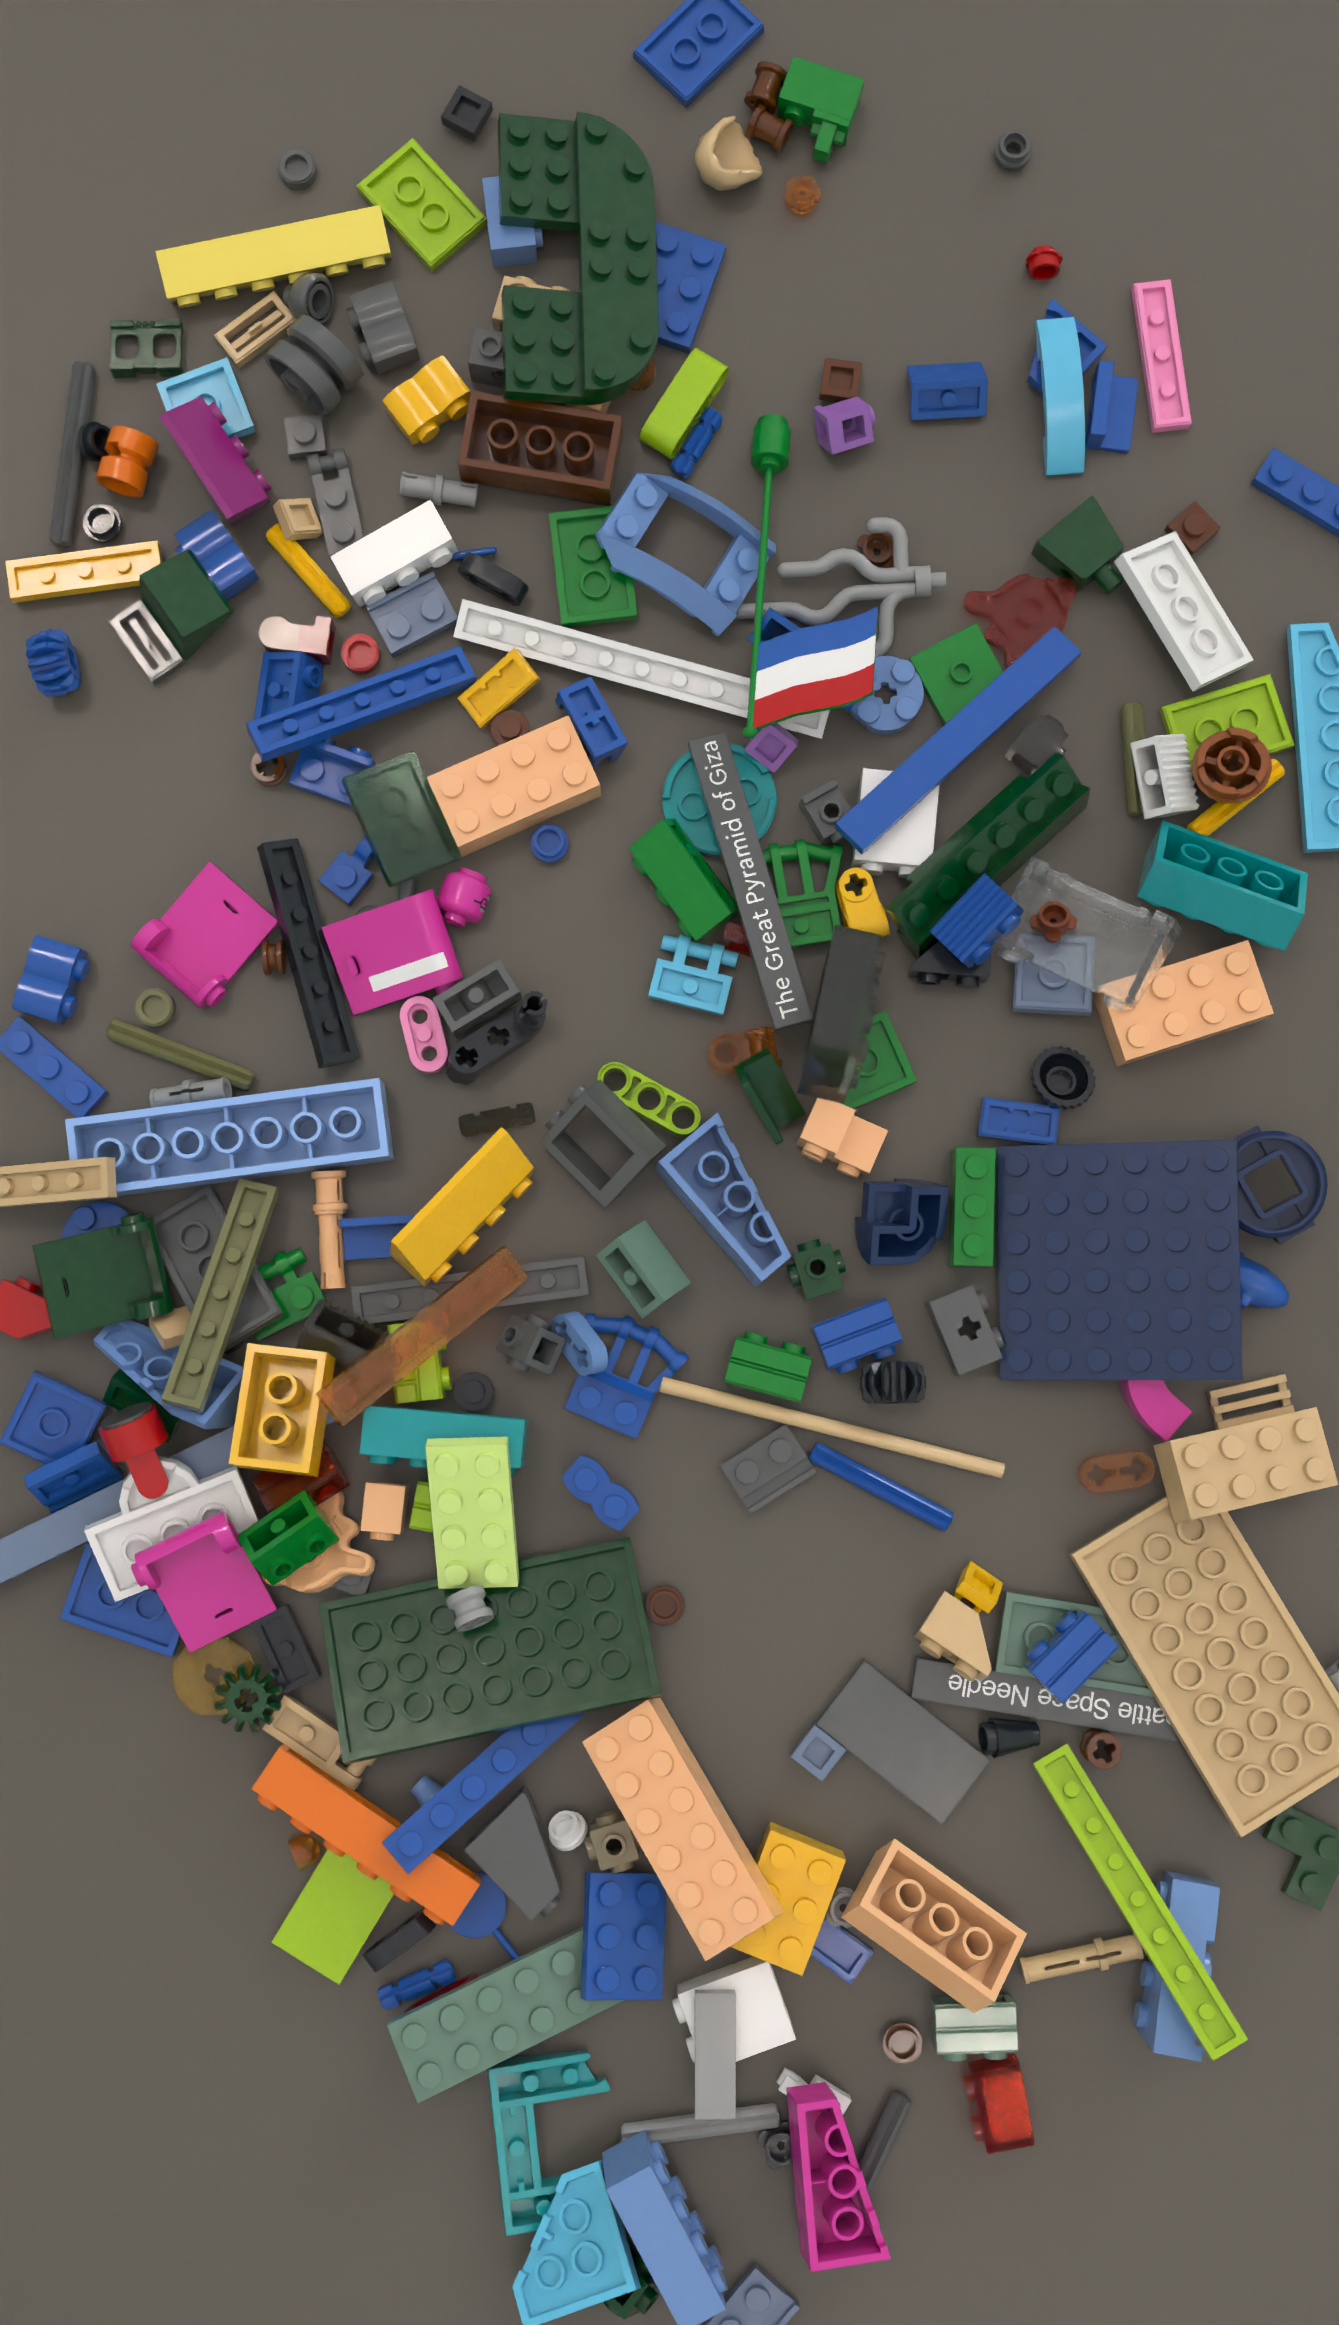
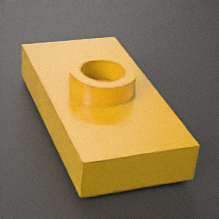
M514 648L457 699L477 725L485 729L492 723L498 713L507 710L541 679L519 650Z

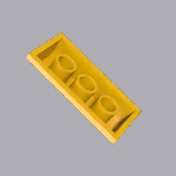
M501 1127L391 1240L390 1255L424 1287L431 1280L436 1284L442 1280L453 1267L449 1261L458 1252L465 1255L480 1239L476 1233L485 1224L492 1227L506 1212L503 1205L512 1196L519 1199L533 1184L529 1178L532 1176L534 1167L506 1130Z

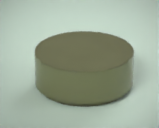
M149 988L138 995L134 1010L137 1018L143 1024L151 1028H161L172 1021L176 1012V1006L173 998L167 992L159 988Z

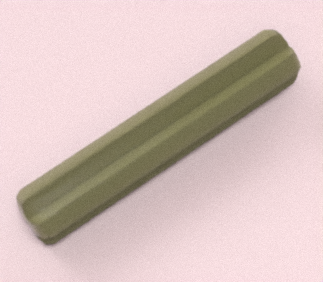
M1134 702L1124 704L1121 708L1128 813L1131 816H1142L1143 810L1130 743L1145 739L1143 705Z

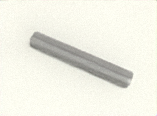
M776 2103L736 2108V2120H695V2114L624 2123L621 2127L622 2141L646 2129L652 2143L659 2140L661 2144L772 2129L780 2126L779 2109Z

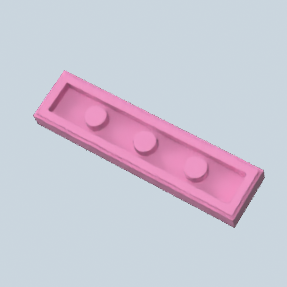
M1171 279L1134 283L1131 288L1151 431L1152 433L1189 429L1192 421Z

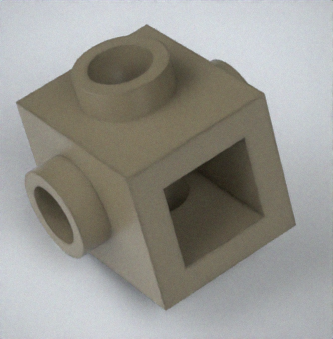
M611 1810L595 1817L596 1821L590 1823V1836L584 1838L590 1861L598 1860L600 1870L603 1871L610 1868L611 1873H618L634 1866L633 1861L638 1860L640 1857V1844L623 1814L618 1813V1810ZM610 1839H618L622 1847L609 1850L606 1844Z

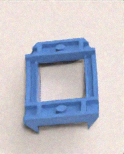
M634 473L595 534L601 550L605 549L612 565L610 569L613 572L623 573L656 591L692 618H699L712 629L711 633L715 636H719L738 616L736 611L758 577L761 532L720 501L670 476ZM667 497L697 511L734 537L704 587L665 562L635 548ZM769 538L766 563L771 556L776 554V544Z

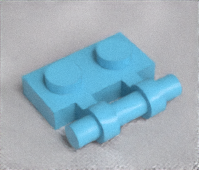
M664 934L661 949L674 952L675 955L673 962L657 959L648 998L723 1016L733 977L719 974V967L722 964L735 968L739 953L725 950V945L713 943V946L693 942L691 938L680 934L679 938ZM690 956L709 961L707 970L684 965L686 957Z

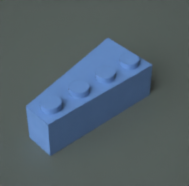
M717 1112L658 1161L654 1171L756 1288L782 1266L791 1255L769 1212L766 1211L757 1193L758 1190L752 1178H749L739 1158L740 1155L734 1143L729 1139L723 1127L724 1123Z
M1164 1870L1163 1881L1158 1880L1155 1888L1211 1978V1955L1209 1952H1206V1944L1213 1945L1215 1942L1220 1887L1211 1879ZM1150 1959L1149 1962L1144 1961L1140 1973L1141 1986H1144L1142 2002H1136L1133 2014V2024L1137 2027L1138 2033L1153 2053L1202 2062L1203 2047L1196 2045V2035Z

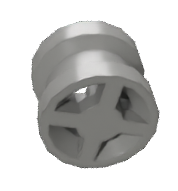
M482 1585L465 1588L446 1599L448 1608L455 1613L454 1625L457 1632L475 1629L494 1618L492 1609L485 1604L486 1592Z

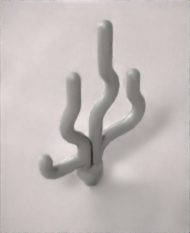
M874 517L868 521L867 528L872 533H888L892 536L894 567H877L858 551L840 548L831 550L818 560L781 563L777 567V573L782 578L817 576L827 573L839 564H850L862 576L872 582L884 584L855 585L844 588L832 598L828 605L819 610H812L798 602L763 603L762 617L770 607L783 617H792L806 625H820L832 621L851 602L883 599L878 615L879 636L876 641L875 657L883 656L888 652L893 643L894 610L897 604L903 599L911 597L931 596V588H946V572L931 573L930 565L909 566L908 537L903 525L893 518ZM756 603L741 604L736 611V614H738L736 618L754 619Z

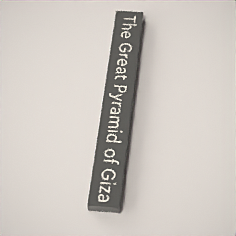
M726 732L688 741L689 752L773 1030L778 1032L812 1023V1013Z

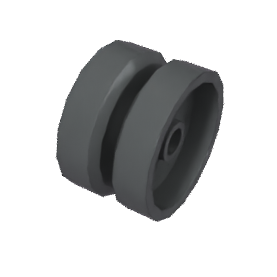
M300 314L286 330L290 342L278 339L264 355V358L272 372L297 398L314 411L327 416L341 401L338 388L349 391L364 375L363 370L355 356L331 331L312 317Z

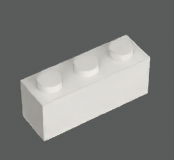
M429 500L330 557L358 606L362 607L365 604L371 605L384 598L386 592L398 585L406 586L416 581L419 574L428 568H437L445 565L452 559L453 554L458 552V549L432 501Z

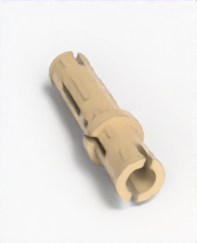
M1132 1933V1935L1102 1941L1101 1937L1094 1938L1091 1944L1027 1958L1022 1957L1019 1960L1025 1984H1030V1982L1094 1968L1105 1971L1109 1970V1965L1136 1959L1141 1960L1144 1959L1141 1944L1135 1934Z

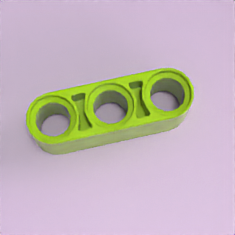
M695 348L648 417L641 430L639 440L673 460L680 452L681 446L694 425L699 423V417L704 409L710 406L729 373V367L699 348Z
M610 1062L600 1069L597 1076L598 1081L602 1080L604 1082L606 1076L612 1072H618L625 1076V1086L619 1091L612 1092L640 1118L678 1138H687L699 1128L701 1121L700 1111L690 1100L625 1064ZM645 1091H653L660 1097V1104L653 1110L643 1109L638 1103L639 1096ZM685 1109L691 1112L694 1117L692 1126L687 1129L677 1128L672 1122V1116L676 1111Z

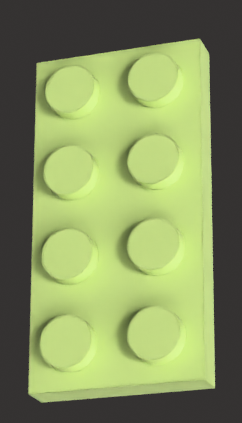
M508 1436L427 1439L425 1448L438 1588H469L477 1585H482L484 1588L518 1587L519 1567Z

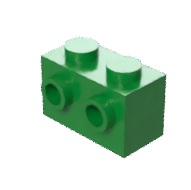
M305 1489L237 1535L251 1564L272 1586L290 1576L294 1571L317 1555L322 1554L327 1548L340 1540L324 1511Z

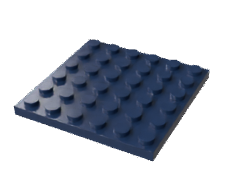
M1237 1139L997 1146L999 1331L1005 1348L1000 1349L1003 1357L1000 1359L1001 1381L1243 1380Z

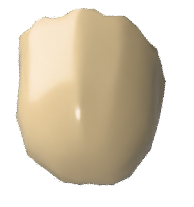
M734 115L722 118L713 128L707 131L700 138L694 153L695 165L703 182L718 191L736 189L759 178L763 173L759 159L755 157L753 147L744 136L741 125L734 121L736 119Z

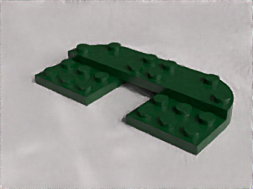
M577 112L575 121L500 113L498 119L500 225L578 232L580 292L503 286L501 297L504 399L575 405H595L615 400L623 396L626 389L635 384L637 380L640 381L644 376L654 353L659 334L654 184L648 161L642 150L627 133L601 116Z

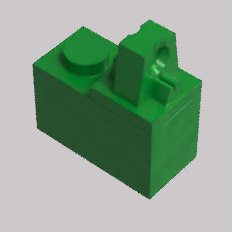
M793 56L779 96L777 117L785 121L790 118L794 121V126L804 125L810 127V136L817 138L812 160L827 164L834 144L846 146L862 99L865 79Z

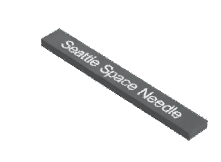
M916 1657L910 1692L911 1698L1181 1742L1154 1697L1081 1686L1062 1704L1036 1678L995 1672L992 1669L988 1677L983 1681H979L976 1678L974 1681H969L953 1669L955 1664L952 1662Z

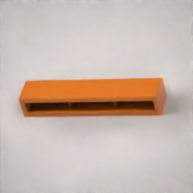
M282 1744L277 1749L251 1788L258 1793L256 1799L263 1806L272 1811H277L280 1808L291 1816L289 1821L294 1827L306 1834H310L313 1831L324 1838L323 1845L329 1851L340 1857H343L345 1853L358 1862L356 1867L359 1871L374 1880L379 1876L390 1883L391 1887L389 1889L394 1895L405 1902H410L411 1899L415 1900L425 1907L423 1913L439 1925L447 1922L453 1926L480 1886L482 1877L439 1847L407 1874L382 1844L403 1823L355 1790L348 1788L285 1744Z

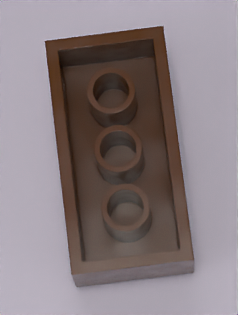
M471 391L458 460L461 481L611 506L623 439V416L537 401L504 399V396Z

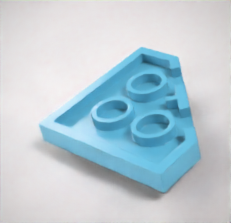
M603 2160L564 2173L559 2179L554 2199L547 2214H544L530 2245L532 2247L523 2269L519 2270L512 2286L523 2325H540L641 2288L621 2218L605 2189Z

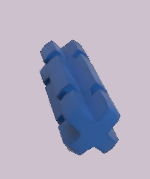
M710 407L704 409L699 417V424L694 425L681 446V454L678 453L671 463L672 473L682 479L689 477L694 469V463L699 461L712 440L713 433H716L722 424V415Z
M444 1959L433 1964V1969L431 1970L425 1967L398 1979V1984L396 1985L390 1982L381 1986L378 1989V1997L382 2007L385 2010L393 2009L401 2005V2000L405 1999L407 2003L436 1990V1985L440 1984L441 1987L453 1983L456 1980L454 1967L448 1959Z

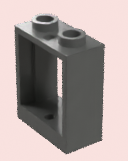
M599 1080L589 1088L584 1084L581 1085L568 1098L567 1101L571 1106L565 1113L559 1110L545 1124L549 1131L539 1142L606 1208L628 1189L667 1146L602 1080ZM586 1107L634 1153L612 1178L565 1132Z

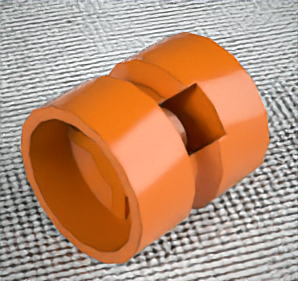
M112 426L104 448L109 455L101 458L95 480L104 488L117 494L132 498H142L149 479V474L145 469L153 466L159 447L157 441L136 429L126 426Z

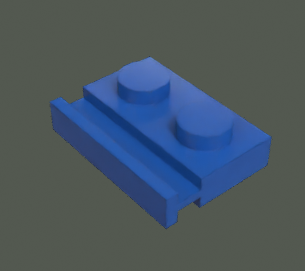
M97 1441L82 1446L74 1452L56 1461L44 1464L39 1469L24 1475L27 1489L44 1507H49L51 1514L124 1479L121 1468L114 1464L109 1454Z

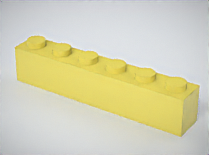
M380 205L155 251L166 297L171 303L177 302L179 308L198 305L201 303L200 297L215 295L216 300L233 298L238 296V289L252 287L253 292L271 290L275 288L274 282L289 279V284H292L297 278L308 273L326 272L327 277H335L349 273V266L363 264V269H374L386 265L385 259L392 258Z

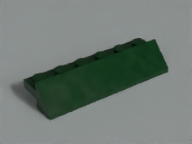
M1055 753L1028 778L1021 775L1017 776L906 877L910 885L888 904L885 909L898 926L897 933L916 959L939 941L930 930L984 873L1000 887L1087 808L1090 788L1081 784L1064 755Z

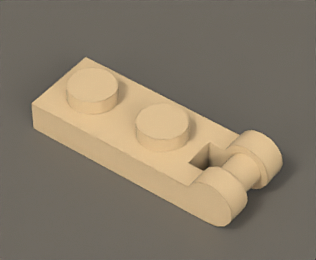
M288 1693L285 1694L280 1701L282 1703L281 1709L272 1713L273 1722L270 1725L265 1724L262 1729L348 1788L356 1790L363 1780L361 1774L367 1765L372 1766L377 1758L350 1763L347 1767L337 1762L341 1756L338 1727Z

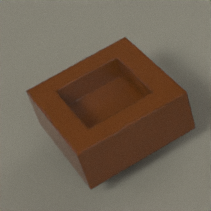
M825 358L819 400L840 402L857 397L862 363Z
M1194 501L1172 520L1164 531L1167 534L1176 531L1190 556H1192L1213 538L1221 527Z

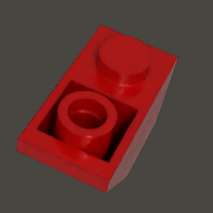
M18 1276L16 1281L2 1280L0 1285V1331L16 1339L26 1340L52 1331L44 1295L38 1292L40 1285Z

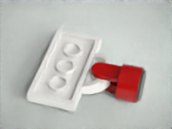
M150 1402L138 1403L113 1413L101 1422L98 1430L113 1462L126 1461L130 1472L122 1485L119 1499L121 1512L86 1525L84 1532L115 1602L149 1589L147 1585L140 1587L132 1573L131 1565L136 1563V1553L222 1511L228 1514L238 1534L260 1520L238 1467L233 1466L198 1480L192 1469L177 1459L158 1456L155 1448L163 1444L169 1435L155 1404H150Z

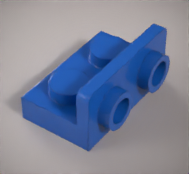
M302 651L264 652L254 720L318 697L323 679L322 663Z
M331 738L301 748L288 782L290 786L362 812L378 772L375 761L371 759L372 755L363 749L350 746L349 751L335 746L336 742Z

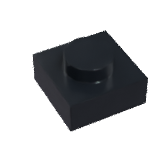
M459 85L441 115L442 124L475 141L493 111L492 102Z

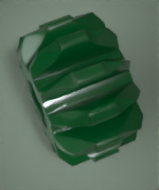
M245 1663L238 1664V1678L227 1670L223 1674V1679L229 1686L220 1684L216 1685L214 1689L216 1694L226 1697L216 1701L214 1709H228V1712L221 1719L223 1724H227L233 1717L238 1719L235 1725L236 1732L242 1731L245 1721L249 1722L252 1732H257L260 1725L258 1717L264 1723L270 1725L274 1718L269 1710L279 1711L282 1707V1703L279 1700L270 1698L281 1694L283 1691L282 1686L275 1685L269 1687L268 1684L274 1679L275 1673L270 1671L262 1679L259 1677L262 1665L259 1663L254 1665L251 1675H248ZM244 1688L251 1689L250 1694L254 1691L257 1693L258 1697L255 1699L252 1707L245 1706L247 1701L242 1704L239 1700V1697L244 1692Z

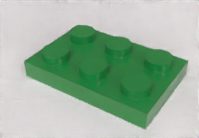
M613 506L548 513L561 624L563 627L571 628L638 620L633 578L620 572L615 573L610 569L612 565L605 549L601 550L595 536Z

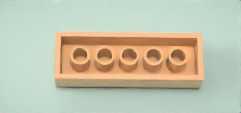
M661 1698L646 1700L582 1741L705 1961L784 1913Z

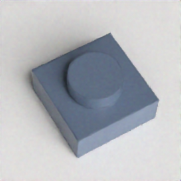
M813 1723L792 1750L790 1757L820 1781H823L844 1754L846 1748Z

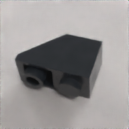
M938 941L912 963L908 970V977L917 978V983L922 985H940L941 980L956 981L957 987L978 988L979 983H985L990 977L991 955L979 965L974 963L972 967L968 968L944 944Z

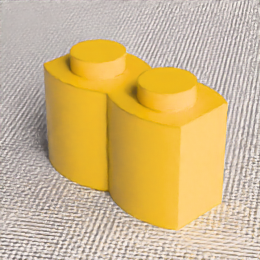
M442 355L424 366L413 378L393 389L382 402L386 412L413 446L420 441L422 443L431 441L439 433V426L450 419L456 421L463 417L468 411L471 391Z

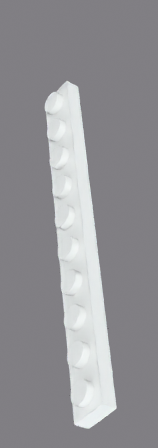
M462 599L453 637L507 652L515 648L528 658L747 718L750 678ZM830 710L795 716L778 722V724L784 729L822 739Z

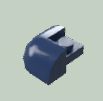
M894 1178V1181H864L861 1217H855V1234L861 1257L869 1265H903L920 1262V1258L932 1249L937 1240H942L946 1226L949 1187L935 1182Z

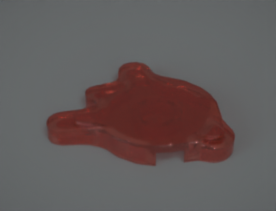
M1030 573L1020 574L1006 581L997 590L968 592L964 599V608L970 614L986 617L992 621V625L985 630L984 638L988 644L1003 651L1004 668L1006 670L1054 626L1062 633L1067 620L1069 605L1076 595V586L1070 579L1064 577L1057 579L1047 577L1043 579L1030 576Z

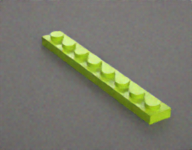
M1065 1744L1033 1763L1034 1769L1209 2059L1214 2061L1247 2041L1248 2038L1069 1745Z

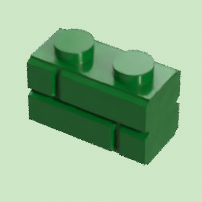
M745 1331L744 1338L736 1336L723 1382L800 1403L812 1362V1357L804 1355L806 1347L784 1341L782 1348L766 1345L768 1337Z

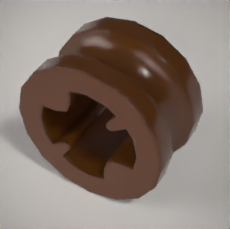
M256 752L250 762V769L256 780L261 785L267 787L281 784L287 775V765L282 755L271 759L273 764H276L278 761L279 766L273 768L274 775L267 776L264 771L261 774L259 773V769L265 767V763L262 762L258 752Z
M268 940L263 941L261 955L264 974L267 976L271 975L273 971H278L280 975H285L286 950L283 940H277L276 944H270Z

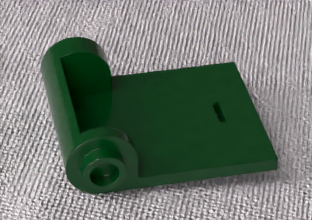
M144 1212L120 1217L121 1224L32 1245L54 1339L129 1319H147L174 1311L153 1218L145 1219ZM63 1278L65 1279V1283H66V1287H67V1292H68L67 1295H66V1288H65V1284H64Z

